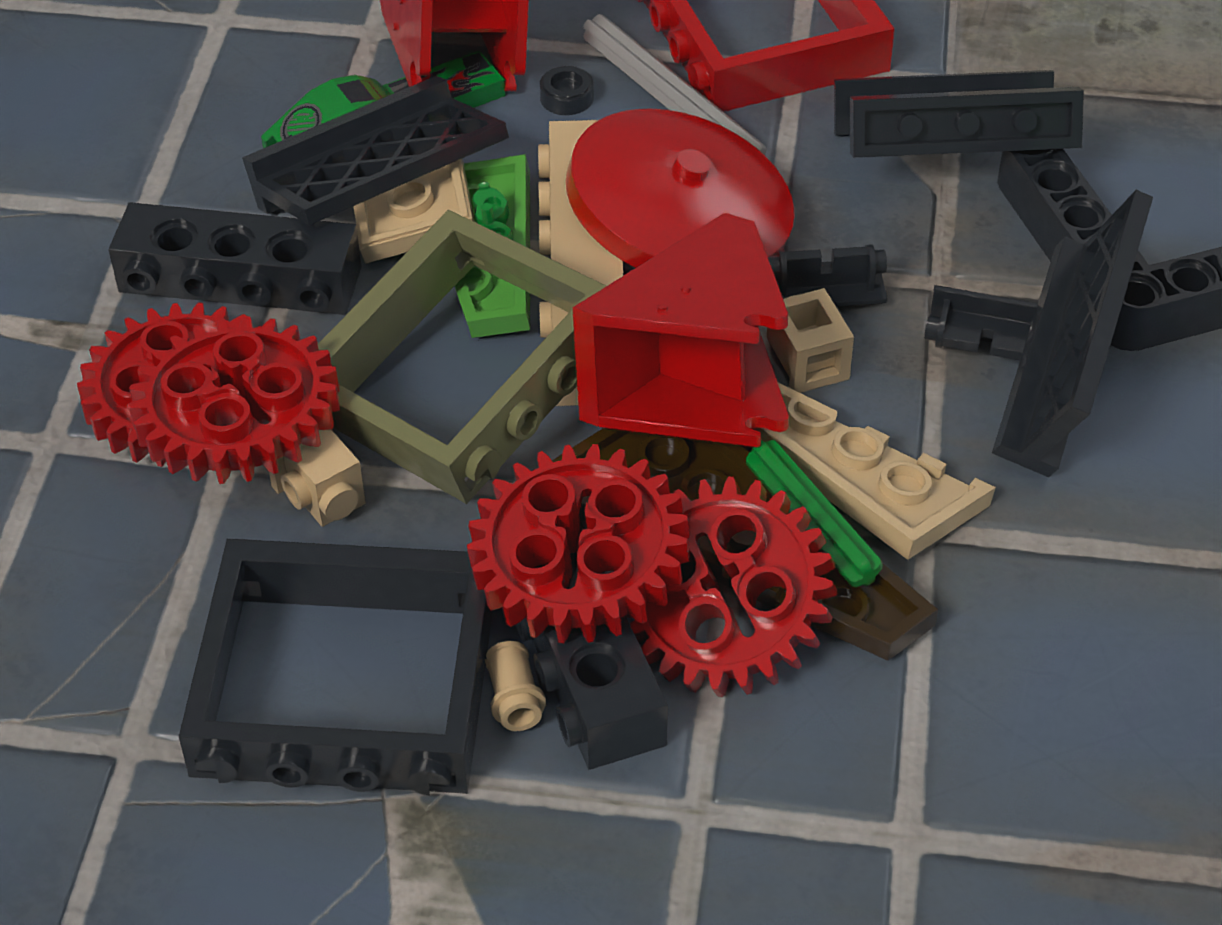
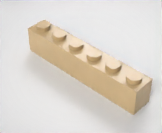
M598 120L549 121V144H538L539 178H550V182H539V216H550V220H539L540 254L551 255L552 260L608 286L623 276V261L601 246L582 226L570 205L566 191V172L574 147L583 132ZM540 302V337L546 338L569 312L549 302ZM577 387L570 394L564 396L556 406L578 405Z

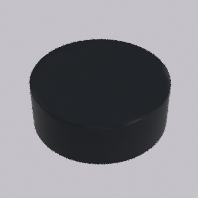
M574 66L556 67L546 72L540 80L541 104L546 110L554 114H579L587 110L593 103V79L583 69Z

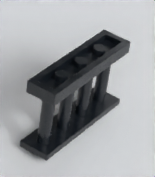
M1053 70L834 79V134L850 135V154L853 158L1082 148L1084 90L1079 87L1054 88Z

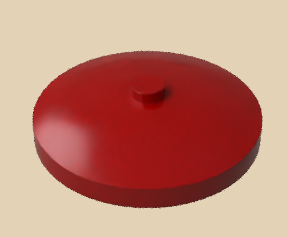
M634 109L606 116L593 123L579 137L566 172L568 199L582 226L611 254L635 268L723 213L755 221L767 257L777 256V251L784 249L793 228V199L784 178L772 162L755 146L736 133L714 122L691 114L665 109Z

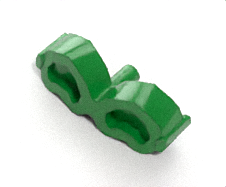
M483 181L479 183V190L473 195L476 223L513 240L512 230L505 225L509 218L508 201L499 190L490 187L488 182Z

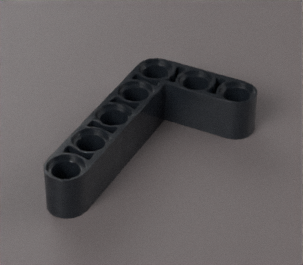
M1064 149L1002 151L997 180L998 186L1050 262L1055 246L1065 236L1085 244L1111 217L1110 211ZM1222 247L1152 265L1146 262L1139 251L1137 252L1110 345L1120 350L1138 351L1222 329Z

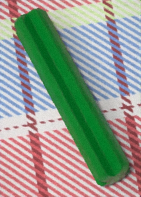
M761 440V446L752 447V451L746 457L748 468L773 496L780 490L786 492L791 502L788 514L802 506L806 508L812 519L806 530L821 529L827 542L820 551L830 553L836 569L845 580L855 588L861 585L867 587L875 581L876 575L883 569L882 560L775 440L767 442Z

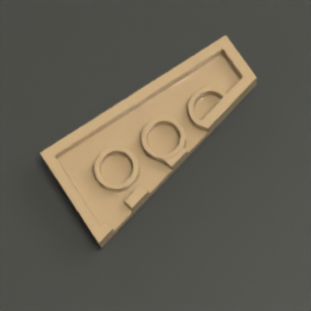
M780 383L778 385L789 415V429L784 432H774L765 428H753V430L761 432L762 441L775 440L831 503L907 560L991 505L996 487L977 478L968 485L945 474L947 464L928 454L922 453L918 460L889 447L890 436L872 427L867 426L865 429L848 427L837 422L836 410Z

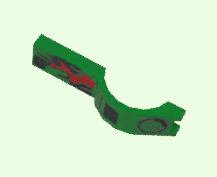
M480 51L431 68L429 76H421L422 81L436 75L446 79L451 97L473 108L505 97L504 78ZM359 75L330 79L310 90L261 135L263 148L409 87L406 77L382 85L376 79Z

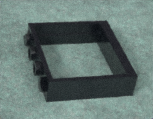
M227 538L179 733V741L188 776L218 779L219 783L245 780L273 782L283 787H299L304 784L343 786L346 789L359 792L378 788L412 790L430 796V792L468 794L486 665L485 659L487 658L486 653L488 651L493 610H490L484 590H477L468 551ZM243 602L463 614L445 735L216 721Z

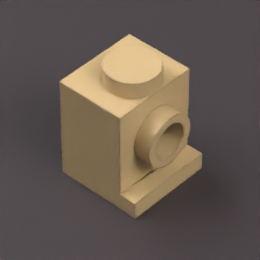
M825 288L783 299L788 311V327L781 330L767 327L766 338L790 378L789 387L801 393L849 380L854 336Z
M319 430L321 440L319 447L300 445L302 461L297 463L283 456L277 459L279 473L272 474L269 472L273 489L278 494L285 491L295 508L300 510L305 507L322 527L333 521L345 518L353 510L366 504L360 461L332 430Z

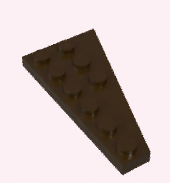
M602 428L572 447L576 458H585L592 444H598L601 460L607 461L616 451L623 449L625 450L628 468L642 459H646L649 461L651 478L666 474L670 493L680 489L690 501L699 499L700 480L706 479L715 495L722 494L728 477H734L742 495H746L753 482L759 480L746 465V457L750 452L741 445ZM562 454L553 459L552 462L561 461ZM764 486L766 490V502H768L773 497V495ZM585 496L582 499L579 512L580 519L585 522L584 511L590 496ZM747 530L736 533L729 540L726 551L729 553L746 551L754 543L756 533ZM701 536L697 542L718 583L733 589L731 578L720 563L709 537ZM689 561L680 564L681 566L695 572V562ZM884 564L883 569L876 575L875 581L867 587L864 585L856 588L852 587L836 568L819 576L833 581L837 589V595L818 600V603H821L829 610L832 616L831 623L811 622V626L889 661L936 626L938 609ZM782 587L767 588L760 593L757 601L776 609L784 601L786 589Z

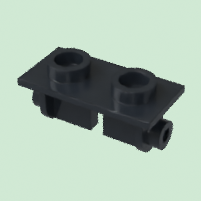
M867 244L865 247L833 248L831 261L822 262L820 249L801 251L778 250L777 256L768 257L783 299L825 288L835 306L887 303L888 298L882 273L887 271L886 252L884 249L875 250L873 244Z
M935 285L931 313L928 316L924 339L936 341L935 347L938 348L943 346L976 353L978 352L980 341L992 343L990 355L1020 360L1038 303Z

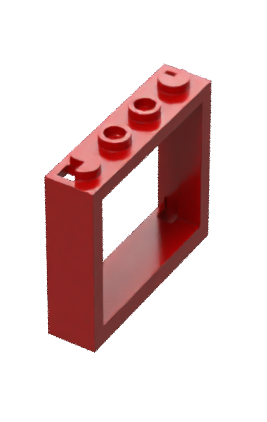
M637 0L638 2H644L650 11V18L655 31L662 32L666 37L671 56L675 63H682L688 73L690 85L723 112L834 85V79L864 78L889 72L891 68L895 28L874 0H818L839 31L726 58L722 57L687 0Z

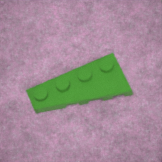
M526 154L464 163L475 222L473 195L479 190V183L485 181L489 183L490 187L499 190L508 201L509 218L505 225L512 230L513 241L530 249V169ZM475 265L454 286L472 338L530 330L529 292Z

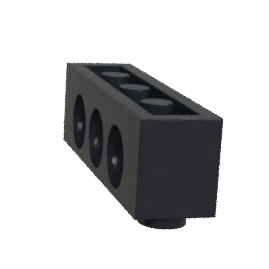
M133 202L128 203L108 249L118 292L340 315L347 314L361 270L356 224L319 221L309 226L298 218Z
M580 520V533H581V531H582V530H585V528H584V526H583V524H582V522H581V520ZM578 549L575 553H570L573 573L567 589L573 588L576 584ZM538 565L533 568H541L546 565ZM626 615L621 617L622 635L616 636L606 624L597 625L595 639L591 643L586 641L581 628H572L565 643H558L556 629L552 625H548L537 638L531 637L526 617L515 624L517 632L523 642L533 641L538 652L533 655V660L540 686L545 694L555 691L561 705L556 707V715L562 737L568 747L578 745L588 770L667 746L668 704Z

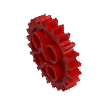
M198 302L190 314H182L178 303H173L169 316L161 317L157 311L150 308L147 309V322L140 324L132 318H125L127 332L124 334L107 330L104 334L108 347H90L89 351L92 362L81 364L80 370L83 381L77 383L87 425H92L95 438L98 441L108 438L111 452L114 454L129 447L132 461L138 463L149 453L147 446L140 447L128 408V404L133 402L129 387L132 384L140 383L137 372L138 367L154 366L151 355L154 349L171 353L173 348L170 337L174 335L190 341L195 338L193 326L200 325L208 333L216 331L218 320L221 318L228 322L230 329L239 328L241 321L247 315H240L229 322L227 307L222 306L209 316L205 315L203 303ZM166 458L157 461V466L163 467L166 463Z
M245 316L239 328L231 329L228 322L221 318L218 320L216 331L210 333L200 325L193 326L195 338L190 341L175 335L170 337L173 348L171 353L154 349L151 352L154 366H139L137 372L140 383L132 384L129 387L133 402L128 404V408L140 447H148L150 458L153 462L166 458L168 470L171 474H175L189 465L192 481L196 482L208 470L216 471L219 484H224L229 478L231 471L237 470L241 471L243 478L247 482L252 481L255 467L261 465L272 474L279 473L277 459L284 456L297 463L302 461L300 445L319 447L321 445L319 430H332L334 427L332 412L340 411L338 397L340 389L336 367L331 364L330 352L328 350H319L317 338L314 335L300 339L297 325H292L278 333L276 319L270 318L261 328H253L251 317Z
M592 444L585 458H576L571 445H565L561 461L552 462L545 452L540 451L537 453L539 468L531 471L517 462L513 464L516 478L513 484L500 479H495L492 482L496 500L479 498L477 505L481 519L469 521L468 526L472 542L467 544V551L477 590H484L490 610L503 607L506 623L510 627L527 617L531 637L537 638L548 625L555 626L558 643H565L572 628H581L586 641L591 643L594 642L597 625L606 624L616 636L622 635L621 617L627 614L644 624L647 622L645 602L649 601L656 605L665 606L668 603L666 584L681 585L682 574L680 564L689 562L688 539L690 536L687 515L683 514L680 493H670L667 475L661 474L651 478L648 460L642 459L628 468L625 450L623 449L616 451L607 461L601 460L598 444ZM585 496H590L584 511L587 529L582 530L580 533L579 512L581 502ZM578 549L576 584L573 588L567 589L573 573L570 553H575ZM538 565H546L541 568H533ZM604 571H614L609 574H599Z
M728 477L722 494L716 495L706 479L700 480L699 499L690 501L680 489L675 490L674 493H680L683 514L687 515L690 536L688 539L689 561L695 562L696 567L692 577L681 585L666 584L668 603L665 606L656 605L649 601L645 602L647 622L642 624L634 620L630 623L637 641L642 642L646 640L641 649L648 664L650 665L662 659L659 672L669 682L684 670V685L690 692L694 693L701 687L705 678L709 677L711 688L718 697H724L729 679H736L746 695L752 694L753 674L762 672L773 685L778 684V673L775 664L783 660L796 669L802 667L794 648L799 643L818 648L821 643L810 628L811 622L831 623L832 621L829 610L821 603H818L819 599H827L837 595V589L833 581L819 577L836 568L830 553H815L827 542L821 529L806 530L812 519L804 506L788 514L791 502L783 490H780L766 502V490L759 480L753 482L746 495L741 494L734 477ZM744 530L756 533L754 543L746 551L740 553H729L726 551L729 540L736 533ZM701 536L709 537L720 563L731 578L732 587L755 629L754 634L750 637L743 635L732 609L720 593V585L697 542ZM771 587L786 589V597L776 609L770 611L755 609L756 600L765 589ZM711 618H722L725 620L724 630L716 640L709 643L696 642V631L703 622Z

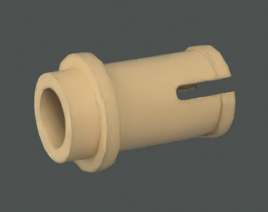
M517 641L500 642L487 651V659H485L486 668L489 670L495 694L491 701L492 716L504 728L510 731H524L534 727L541 720L542 712L546 706L545 695L534 684L528 660L529 653L525 645Z

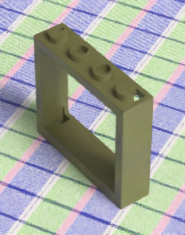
M448 209L318 343L319 350H328L330 352L331 364L336 367L340 389V392H338L340 411L332 412L333 428L463 503L468 504L490 478H495L500 467L524 440L529 439L535 434L542 420L561 399L577 387L572 307L600 291L606 285ZM475 265L569 313L451 442L446 445L360 397L354 391Z

